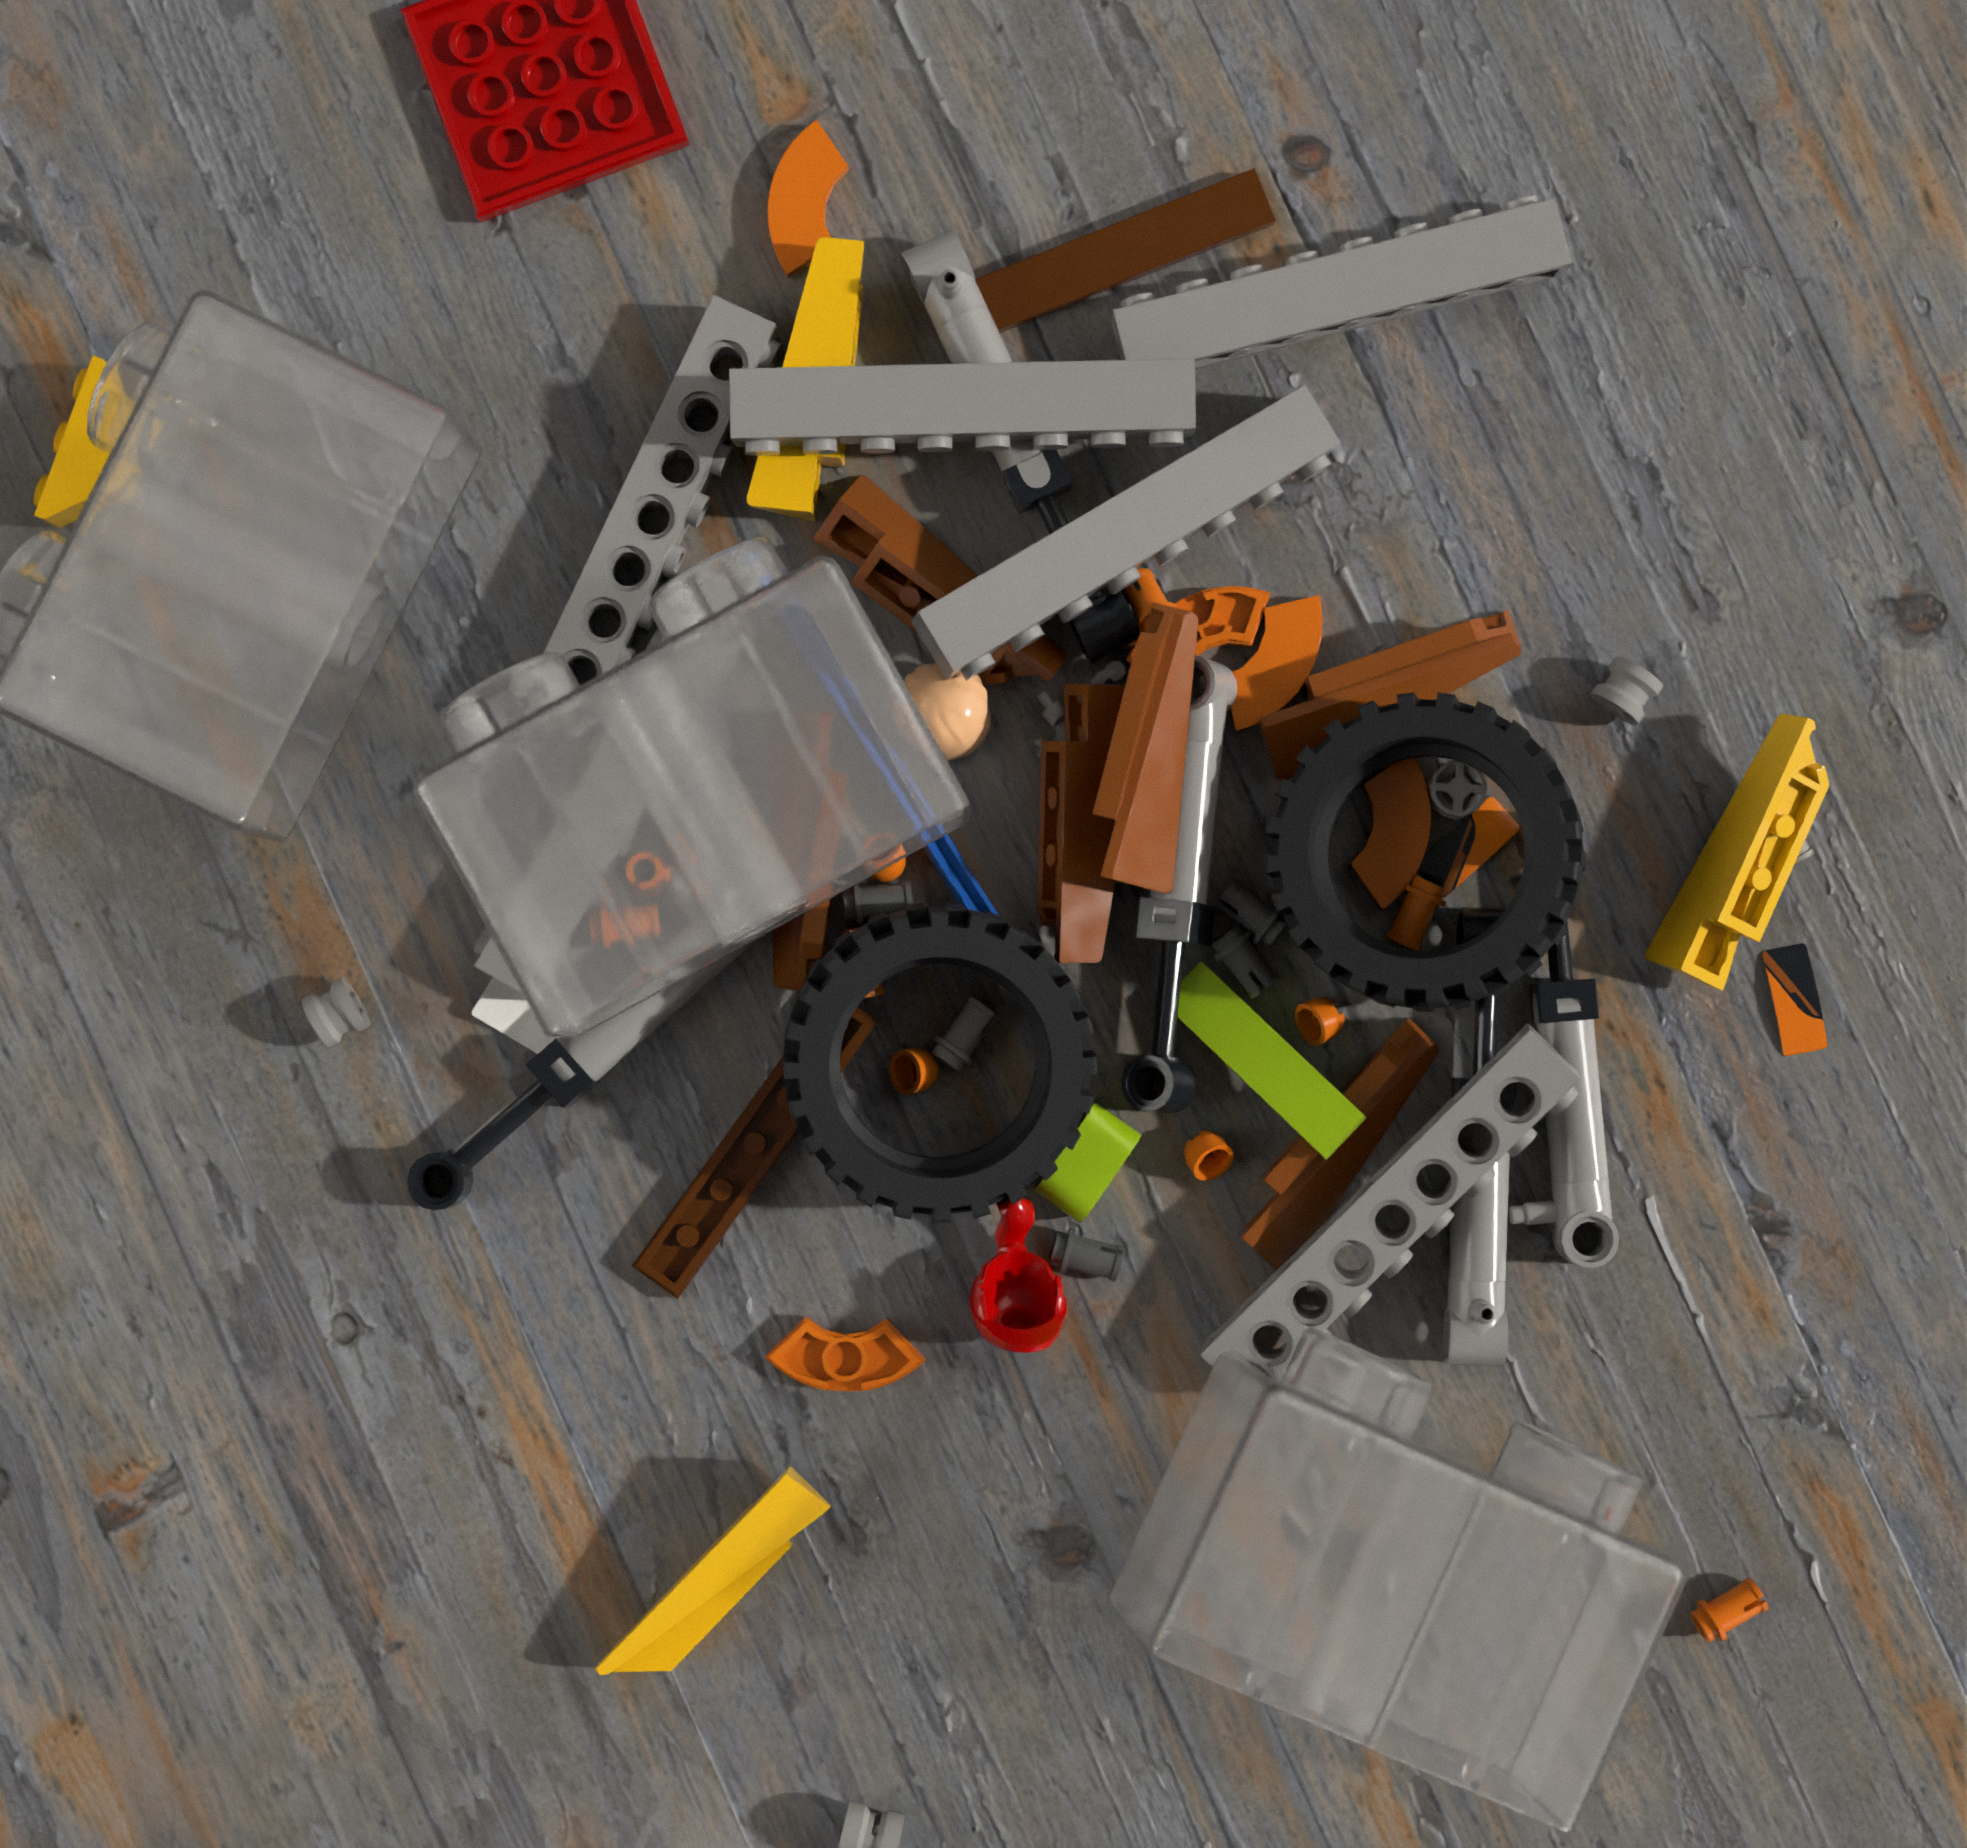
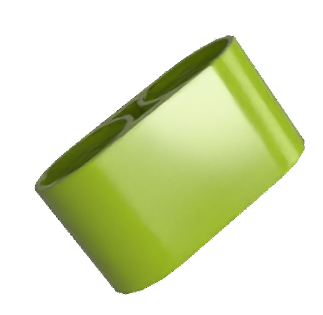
M1096 1102L1092 1104L1090 1113H1086L1078 1124L1077 1129L1081 1136L1073 1150L1065 1147L1055 1160L1058 1170L1047 1181L1041 1178L1034 1189V1192L1079 1223H1082L1142 1135Z

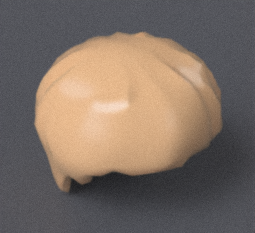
M935 662L916 667L914 672L907 674L903 683L897 686L893 700L894 723L899 730L900 736L905 738L909 745L921 751L925 756L941 761H955L969 756L985 740L991 726V712L987 690L982 685V680L978 675L966 681L962 673H959L946 680Z

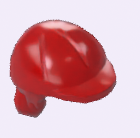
M1008 1197L996 1203L1001 1214V1219L995 1231V1240L998 1248L996 1255L982 1265L980 1274L975 1278L969 1295V1304L972 1320L981 1336L988 1343L1009 1352L1032 1353L1049 1348L1057 1339L1064 1324L1067 1300L1064 1295L1061 1276H1055L1047 1261L1027 1251V1247L1024 1246L1025 1237L1035 1222L1033 1203L1023 1198L1012 1204Z

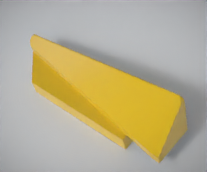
M821 237L817 240L782 367L856 365L863 300V285L860 284L864 241ZM847 444L837 445V453L804 454L803 445L780 446V454L758 456L746 498L747 503L753 508L801 520L816 521L821 465L844 468Z
M1784 713L1776 718L1645 952V959L1723 991L1739 937L1760 942L1829 788L1826 768L1815 762L1810 741V735L1816 729L1813 720L1808 717Z
M789 1466L602 1658L594 1670L599 1675H607L611 1672L672 1671L791 1548L793 1543L789 1539L823 1515L831 1505Z

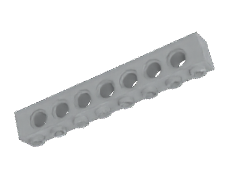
M713 294L518 705L526 713L586 741L592 730L598 732L606 724L614 702L607 699L616 679L624 682L632 670L638 651L631 647L641 627L649 630L654 623L662 604V599L656 597V594L665 576L673 579L677 574L686 553V548L680 546L689 525L697 528L701 523L710 503V497L704 494L713 474L719 477L724 474L734 452V446L728 443L731 438L729 380L724 381L714 377L712 374L713 367L719 359L732 356L742 361V368H774L783 344L777 342L779 334L774 322ZM710 407L718 412V420L715 426L705 432L692 430L689 427L691 414L698 408ZM676 458H687L694 463V471L691 477L682 483H672L665 479L666 466ZM661 508L669 512L670 521L663 532L650 535L641 531V519L647 511ZM638 559L644 562L645 575L638 584L623 586L617 582V570L624 561ZM604 610H614L619 612L621 617L619 630L607 638L595 636L592 629L594 618ZM580 661L593 662L597 671L594 682L585 689L571 688L568 674L572 666Z
M1527 1023L1203 1342L1200 1356L1249 1404L1261 1392L1267 1398L1272 1396L1288 1380L1291 1373L1286 1368L1301 1353L1310 1358L1328 1341L1332 1334L1326 1328L1342 1313L1348 1319L1351 1318L1368 1302L1372 1293L1367 1288L1384 1273L1390 1279L1409 1262L1413 1253L1408 1248L1423 1233L1430 1239L1437 1235L1454 1216V1213L1449 1208L1464 1193L1470 1198L1479 1194L1496 1175L1491 1167L1506 1152L1513 1158L1517 1156L1536 1137L1537 1132L1532 1127L1548 1111L1556 1117L1574 1101L1579 1094V1091L1574 1086L1581 1080L1578 1072ZM1513 1082L1525 1083L1533 1090L1531 1102L1520 1110L1508 1109L1499 1100L1503 1088ZM1471 1123H1479L1486 1126L1492 1133L1489 1144L1480 1150L1466 1149L1458 1140V1135L1463 1127ZM1438 1164L1446 1168L1451 1177L1444 1188L1431 1191L1419 1184L1417 1181L1418 1172L1426 1165ZM1398 1205L1406 1210L1409 1215V1221L1403 1228L1390 1231L1379 1225L1376 1220V1214L1384 1206ZM1355 1245L1366 1252L1368 1261L1358 1270H1346L1336 1261L1335 1255L1337 1251L1344 1246ZM1307 1285L1317 1286L1326 1294L1327 1302L1319 1309L1307 1310L1297 1303L1295 1293L1301 1287ZM1263 1326H1276L1284 1332L1287 1341L1280 1348L1266 1349L1256 1341L1255 1332Z

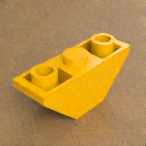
M93 355L88 369H81L76 377L72 393L73 399L76 402L69 421H63L55 434L53 451L56 453L51 470L49 474H44L40 478L34 492L33 501L34 505L37 506L34 516L59 528L131 495L151 443L118 370L104 359Z

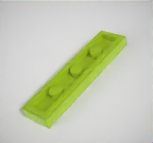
M1202 961L1181 981L1178 1019L1325 1160L1366 1120L1365 1115Z

